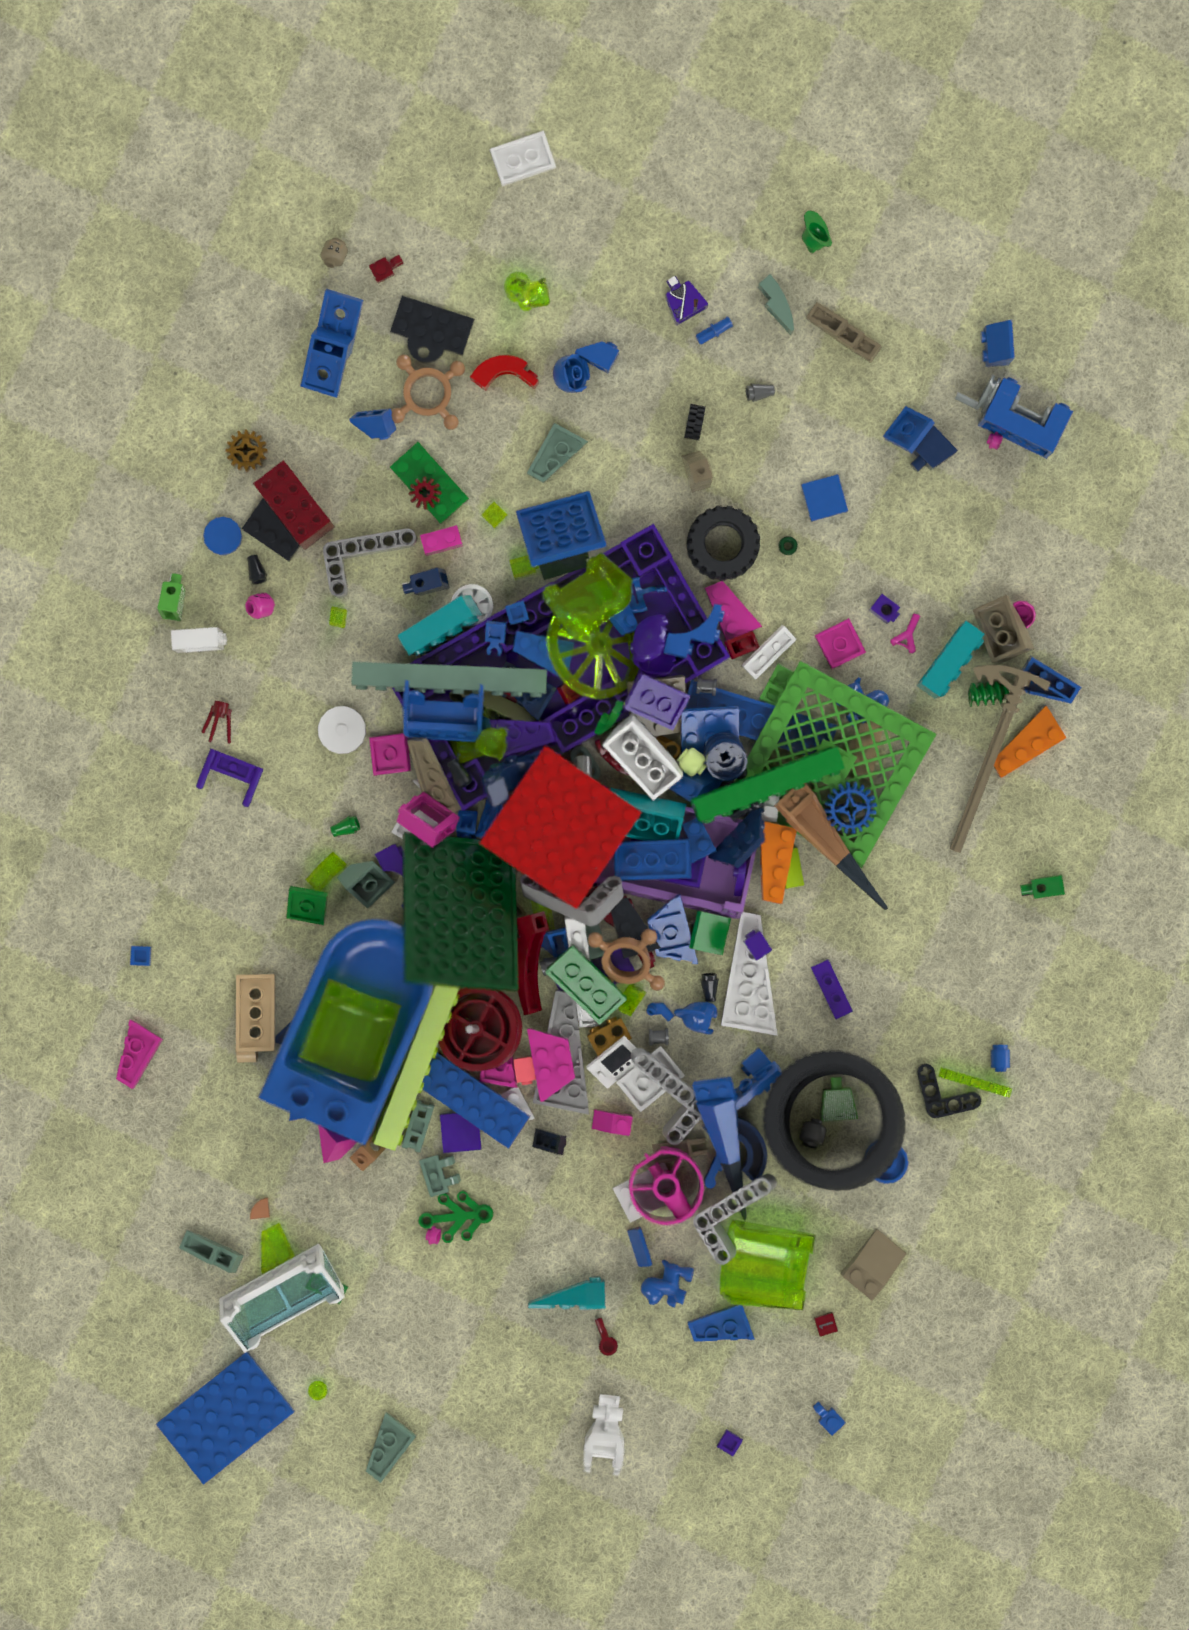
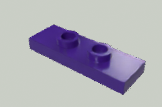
M827 959L812 966V972L835 1020L853 1012L829 960Z

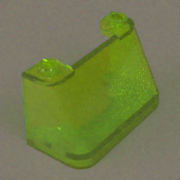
M599 553L587 561V568L584 574L560 589L556 584L547 586L543 590V599L566 632L574 640H578L628 606L631 601L633 579L603 553Z

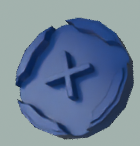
M218 517L211 520L205 527L203 534L204 542L208 549L222 556L235 552L242 541V532L239 525L227 517Z

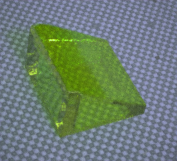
M332 606L329 625L336 628H345L347 610Z

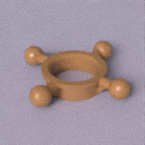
M400 355L396 360V364L399 369L406 370L409 377L403 388L406 404L402 408H395L391 411L393 422L397 424L403 422L405 414L412 410L423 416H432L439 413L444 419L443 423L447 429H456L459 424L458 418L455 415L449 414L445 408L451 399L449 380L454 376L463 375L465 365L460 361H455L451 364L450 370L445 374L433 368H421L415 371L411 366V358L408 355ZM422 377H434L444 386L445 393L442 402L432 409L418 407L411 398L413 384Z
M645 930L642 933L641 941L624 937L616 939L612 943H606L603 941L602 935L597 932H593L588 936V944L591 947H599L605 951L602 957V967L611 982L633 984L645 979L650 982V987L655 991L664 988L665 980L659 975L653 976L649 973L650 958L646 946L647 944L655 943L657 940V934L654 930ZM620 948L633 949L642 957L643 966L636 971H623L612 964L610 955Z

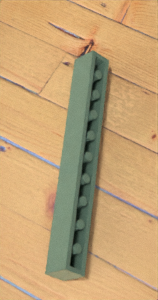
M352 661L351 685L356 686V690H367V687H375L376 691H387V688H395L397 692H404L405 680H408L409 688L421 693H425L426 689H433V693H445V690H453V694H464V691H472V694L479 695L481 684L484 685L483 695L484 692H492L491 695L503 696V692L511 693V696L522 697L523 693H529L530 697H542V694H546L547 670Z

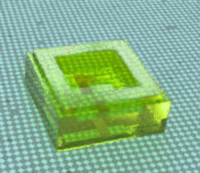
M493 502L481 516L495 529L508 514Z

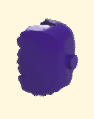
M656 614L642 620L637 625L633 642L630 645L634 664L645 674L659 677L670 674L675 666L673 662L676 660V656L663 654L668 633L673 634V632L665 627L668 624V619L662 614Z

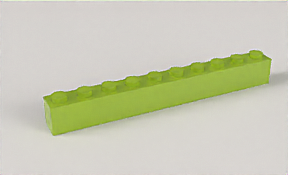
M433 985L428 1005L398 1070L372 1136L373 1144L394 1151L397 1145H401L403 1140L402 1132L404 1128L408 1127L410 1122L409 1114L416 1107L417 1094L423 1090L424 1082L422 1081L424 1076H428L431 1065H429L430 1061L437 1054V1043L443 1039L445 1030H443L444 1025L449 1023L452 1012H450L452 1005L455 1006L458 1001L459 995L457 992L459 987Z

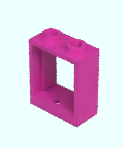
M422 792L418 796L415 795L407 804L401 805L396 822L433 848L455 831L460 817L427 793ZM420 810L436 821L438 825L432 828L414 814Z

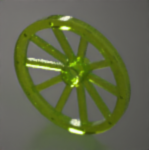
M576 598L561 606L550 621L547 631V648L552 665L560 678L571 689L583 696L594 699H606L618 695L628 688L627 682L634 681L639 670L633 662V654L630 649L635 632L611 639L608 634L613 624L609 619L602 633L600 631L595 609L606 614L607 612L602 606L599 607L595 603L596 598ZM577 607L588 608L593 631L572 609ZM567 614L587 636L559 628L563 617ZM558 635L586 643V645L560 653ZM627 642L630 660L614 650L612 645ZM588 652L587 658L576 673L572 675L562 659ZM609 654L628 667V671L622 681ZM596 657L594 688L580 682L579 678ZM603 659L616 685L614 688L601 689Z

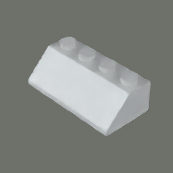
M633 713L622 721L603 743V746L652 800L656 799L683 777V770L679 767L676 760Z

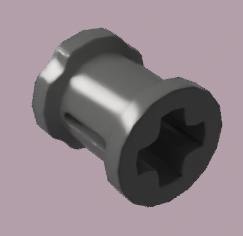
M698 677L696 693H711L712 696H715L717 679L707 680Z
M668 1028L657 1031L649 1029V1046H653V1044L669 1045Z

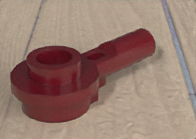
M602 1317L595 1319L601 1336L599 1350L602 1354L611 1356L617 1351L618 1343L616 1339L608 1336Z

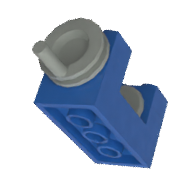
M992 375L978 402L959 392L957 393L956 400L976 410L982 408L981 412L984 414L978 426L994 434L998 432L1003 438L1046 459L1054 452L1073 413L1070 407L1064 403H1055L1052 407H1047L1042 416L1018 405L1021 393L1018 391L1021 385L1017 384L1018 381L1010 377L994 380L995 376Z

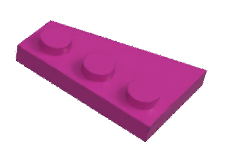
M723 581L705 588L712 608L714 604L722 605L721 610L725 611L723 621L719 622L726 641L762 627Z

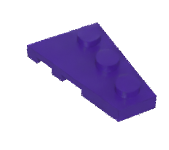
M489 720L500 757L556 741L551 722Z

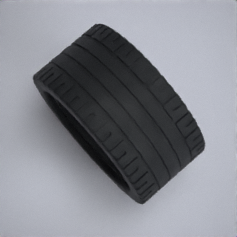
M839 1050L813 1052L811 1055L802 1056L803 1058H798L793 1064H789L781 1072L782 1074L777 1076L775 1083L771 1085V1090L767 1094L768 1097L765 1100V1108L763 1109L764 1135L772 1155L776 1157V1161L784 1170L788 1171L791 1176L799 1181L831 1191L857 1189L882 1176L897 1158L898 1151L901 1150L906 1120L904 1119L905 1111L901 1097L890 1079L868 1060L856 1054ZM834 1074L852 1076L866 1083L878 1101L881 1112L879 1136L870 1152L855 1164L839 1169L817 1167L801 1155L793 1142L790 1132L792 1106L799 1093L814 1080Z

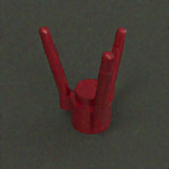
M215 701L214 706L211 705L210 713L201 733H205L214 716L209 742L213 740L218 719H224L226 715L227 743H231L232 710L229 709V703Z

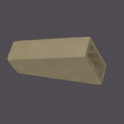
M700 451L681 456L692 493L710 488L713 475L708 458Z

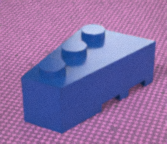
M519 631L515 632L512 651L567 681L574 642Z
M1032 656L1028 658L1021 669L1051 682L1048 691H1046L1033 681H1030L1029 686H1024L1023 689L1028 694L1071 704L1082 688Z

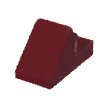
M753 630L724 642L732 660L760 647Z

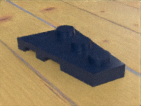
M507 661L503 668H518ZM546 682V694H542V697H530L529 693H523L522 697H513L536 721H539L557 688Z

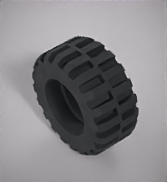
M720 505L713 509L709 508L704 513L699 514L690 527L686 543L687 554L694 568H697L702 575H706L712 580L719 579V581L733 580L745 574L754 564L760 550V534H758L756 523H753L752 518L744 514L743 510L739 508L737 510L733 506L728 505L727 507ZM717 526H729L735 529L741 538V549L737 556L731 560H716L706 550V536Z

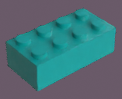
M461 595L397 636L408 655L422 656L431 651V646H439L446 642L447 636H455L462 632L463 626H471L478 622V617L482 613L471 595Z
M968 621L961 623L916 686L934 699L945 696L951 688L948 684L959 677L962 672L959 669L970 662L973 657L971 655L972 651L980 648L984 642L982 637L985 634Z
M615 788L610 789V791L642 812L626 837L644 841L679 839L686 804L661 798L652 800L647 795Z

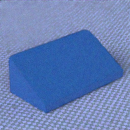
M639 1226L628 1230V1236L638 1266H652V1260L642 1228Z

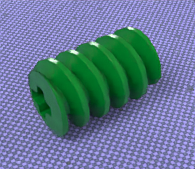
M987 681L985 687L982 682H979L977 687L975 683H971L968 690L969 706L972 707L973 701H975L977 707H979L980 701H983L984 705L987 706L988 700L991 701L992 705H995V701L998 700L1001 705L1003 699H1006L1004 695L1009 694V689L1002 683L999 685L998 681H994L993 685H990Z

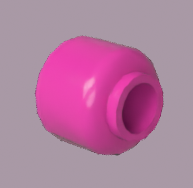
M265 592L249 596L245 603L246 612L254 619H261L272 615L275 606L273 598Z

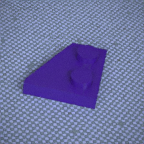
M746 861L739 868L733 867V877H735L734 896L741 897L746 875Z

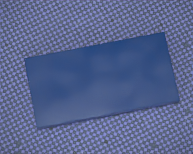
M691 840L621 842L614 853V876L619 877L621 881L691 878Z

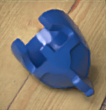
M694 1002L685 1008L674 1011L675 1016L681 1018L688 1029L702 1034H713L714 1030L709 1029L711 1019L717 1018V1008L714 1004Z

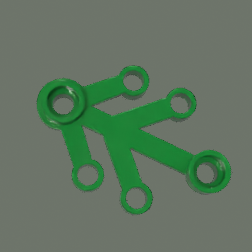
M462 1190L457 1194L458 1201L461 1203L465 1202L474 1210L466 1212L453 1202L447 1193L439 1195L438 1202L446 1205L454 1213L432 1215L429 1212H424L419 1217V1225L427 1229L433 1223L455 1221L451 1228L442 1235V1240L445 1243H450L464 1222L474 1219L469 1228L464 1229L461 1233V1238L464 1241H469L481 1223L486 1224L492 1220L494 1212L489 1205H479L469 1197L466 1191ZM461 1193L466 1194L467 1198L465 1200L459 1198ZM442 1195H445L447 1197L446 1202H442L440 1200V1197ZM482 1210L487 1211L488 1215L486 1217L480 1215ZM425 1216H428L430 1218L429 1223H425L423 1221V1218ZM468 1231L471 1234V1236L469 1238H465L463 1236V1233ZM447 1233L450 1234L451 1239L446 1240L444 1238V1235Z

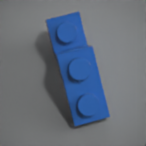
M714 604L708 619L697 629L683 634L668 633L663 654L686 659L687 654L691 655L693 643H690V640L713 645L714 641H718L720 630L717 629L718 622L723 621L725 612L721 610L722 605Z

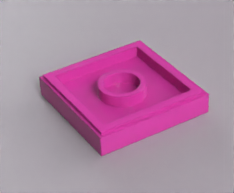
M849 618L814 635L831 670L866 653Z
M404 733L369 737L373 776L411 771L408 738Z

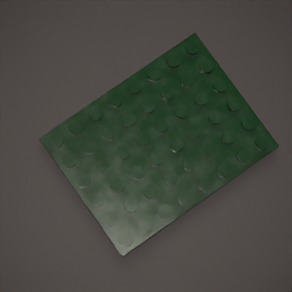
M403 833V983L508 992L518 991L516 869L479 844L481 840L447 836L432 848L413 833Z

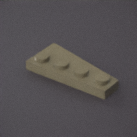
M427 738L409 739L407 742L421 793H427L450 811L458 812L461 808Z

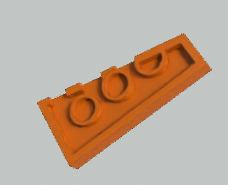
M1047 705L998 754L994 768L1000 778L1067 738Z
M765 822V841L760 846L761 893L763 901L782 904L797 832L792 827Z

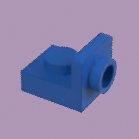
M459 810L458 816L460 818L456 827L457 838L476 839L478 811Z

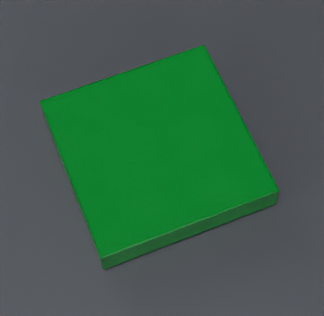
M290 886L286 918L324 925L328 893Z
M697 911L689 948L723 956L731 918Z

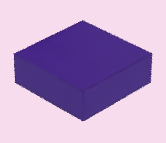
M726 1429L716 1446L729 1455L734 1456L743 1439Z

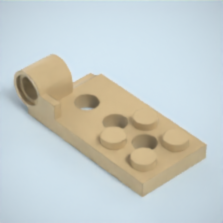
M275 974L236 975L237 1063L257 1062L258 1052L275 1051ZM259 989L261 996L258 999H252L250 995L252 990ZM259 1008L261 1015L256 1019L252 1018L250 1015L251 1010ZM254 1027H258L261 1030V1034L257 1038H253L250 1034Z

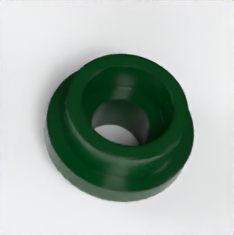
M791 536L783 537L778 544L779 551L787 556L794 554L798 547L797 541ZM790 543L791 549H785L784 544Z

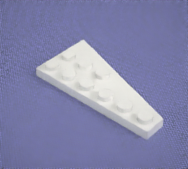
M743 912L738 926L721 1026L778 1036L766 955L756 961L743 942L746 939L745 935L752 930H755V932L760 931L763 935L761 916Z

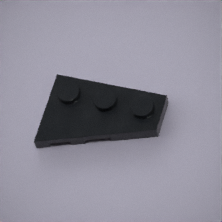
M623 898L610 911L617 939L628 937L641 941L642 933L648 928L628 898ZM657 941L646 946L648 952L661 948ZM620 948L623 959L639 954L633 949Z

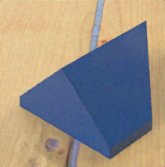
M566 927L546 932L541 947L553 957L561 956L569 948Z

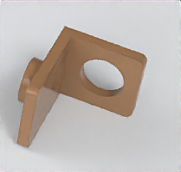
M372 1136L366 1145H362L350 1157V1160L361 1171H364L386 1149L378 1146V1151L372 1150L370 1147V1143L373 1142Z

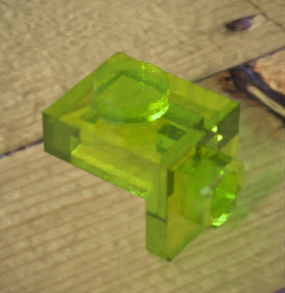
M634 983L629 984L623 993L627 996V1000L618 1007L621 1013L632 1016L647 993Z

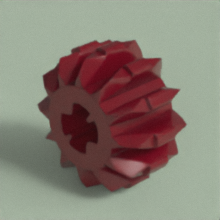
M423 477V483L416 479L417 486L414 484L410 485L415 491L408 492L409 496H415L410 500L411 503L417 502L416 508H420L423 504L424 510H427V504L434 508L435 506L432 501L434 500L439 503L440 499L436 496L442 494L441 491L437 490L440 487L439 484L433 485L434 479L432 478L428 483L426 477ZM423 489H427L430 493L429 495L427 494L426 498H423V495L420 494V492H423Z

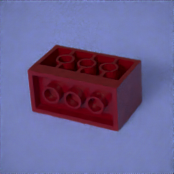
M284 460L253 483L304 550L335 528Z

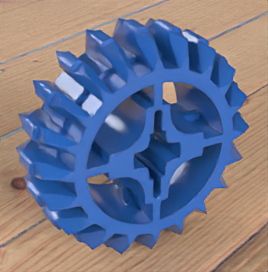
M846 782L847 788H843V785L839 784L840 791L833 788L832 791L835 795H827L832 801H825V805L831 806L825 809V813H831L827 816V820L834 819L831 822V826L839 824L837 827L838 831L843 826L845 827L844 833H848V828H852V834H855L856 827L862 832V824L868 828L869 823L867 820L874 821L870 814L875 815L877 813L876 810L871 809L876 807L877 803H870V801L875 799V796L871 795L868 797L871 792L870 789L863 792L865 785L862 784L858 789L857 782L853 783V787H850V783ZM852 793L863 797L866 803L854 801ZM846 794V802L835 806L837 799ZM849 799H851L852 805L856 807L853 808L852 817L849 809H845L848 807ZM862 809H867L865 815L855 822V814L858 811H862ZM836 812L847 814L850 822L841 820Z

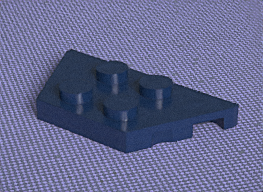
M759 807L757 810H752L716 847L717 851L708 855V857L714 862L719 861L722 864L739 868L765 841V821L762 820V813L765 812V809Z

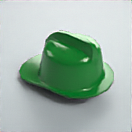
M811 210L806 211L804 214L806 227L801 238L809 252L814 253L824 247H830L832 240L825 221L818 213Z

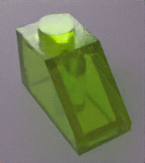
M332 852L305 880L315 890L323 891L347 864L337 854Z

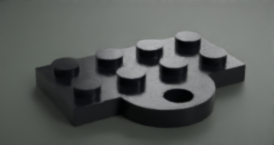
M402 296L390 333L408 338V350L416 361L433 363L442 357L444 351L461 356L464 355L475 319ZM421 348L429 350V355L426 358H421L418 355Z

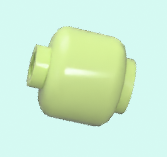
M686 748L677 760L679 767L691 777L696 775V773L700 775L706 768L704 764L706 761L705 756L695 748H690L689 750Z

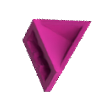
M318 1125L323 1163L341 1159L357 1143Z

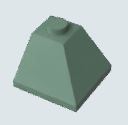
M373 861L350 864L337 877L345 889L367 909L395 883Z

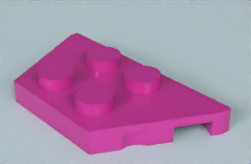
M527 1028L540 1102H543L575 1078L569 1039Z

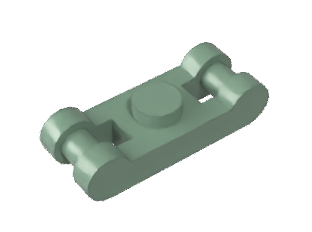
M417 1100L402 1148L408 1149L409 1147L415 1149V1152H421L435 1105H426L422 1101ZM419 1111L426 1112L425 1118L418 1116ZM412 1135L419 1137L417 1142L410 1140Z

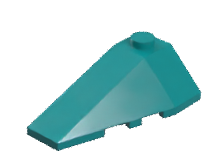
M599 1276L589 1277V1280H584L529 1301L528 1308L552 1309L555 1308V1305H559V1308L570 1309L578 1305L580 1309L584 1310L606 1309L605 1279L601 1280Z

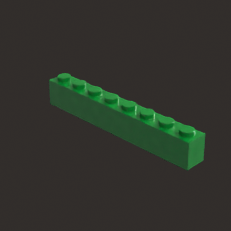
M831 746L693 797L690 801L697 821L706 824L714 821L716 816L721 815L725 817L733 814L732 810L738 808L740 810L751 807V803L756 801L758 804L769 800L768 797L772 795L779 797L787 794L786 790L791 788L794 790L805 787L804 784L811 781L813 784L822 781V777L830 775V777L836 776L841 773L840 770L845 769L838 746Z

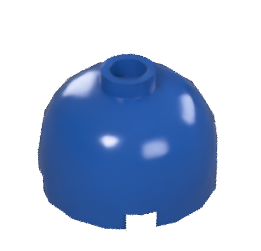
M579 354L565 355L553 367L554 382L559 389L566 393L582 392L588 386H585V384L590 379L589 367L586 360L581 359Z

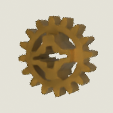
M245 429L244 434L237 431L238 436L232 435L233 441H227L230 448L226 449V452L231 454L227 459L233 460L231 463L233 467L238 464L239 471L243 467L246 472H249L250 467L256 471V465L258 464L262 467L263 465L260 461L267 460L263 455L268 453V450L263 448L267 444L265 441L260 442L263 437L261 435L256 437L255 431H252L251 434H249L247 429ZM251 439L256 441L259 447L253 446ZM242 440V443L239 446H236L237 443ZM246 447L251 450L248 451L247 455L243 452V450H246ZM235 455L242 456L243 463L238 461ZM255 455H258V457H257L254 461L251 462V459H252Z

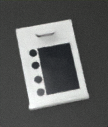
M623 1036L588 1064L586 1068L608 1089L635 1067L631 1060V1053L636 1047ZM639 1056L637 1062L644 1060L645 1056Z

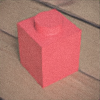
M532 1056L514 1058L517 1083L521 1082L522 1085L533 1084L536 1076Z

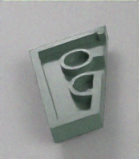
M554 423L532 462L527 475L545 483L588 441Z

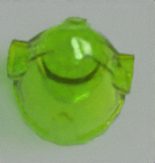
M502 727L482 730L475 741V748L484 755L498 757L497 759L501 760L507 750L506 736L508 733Z

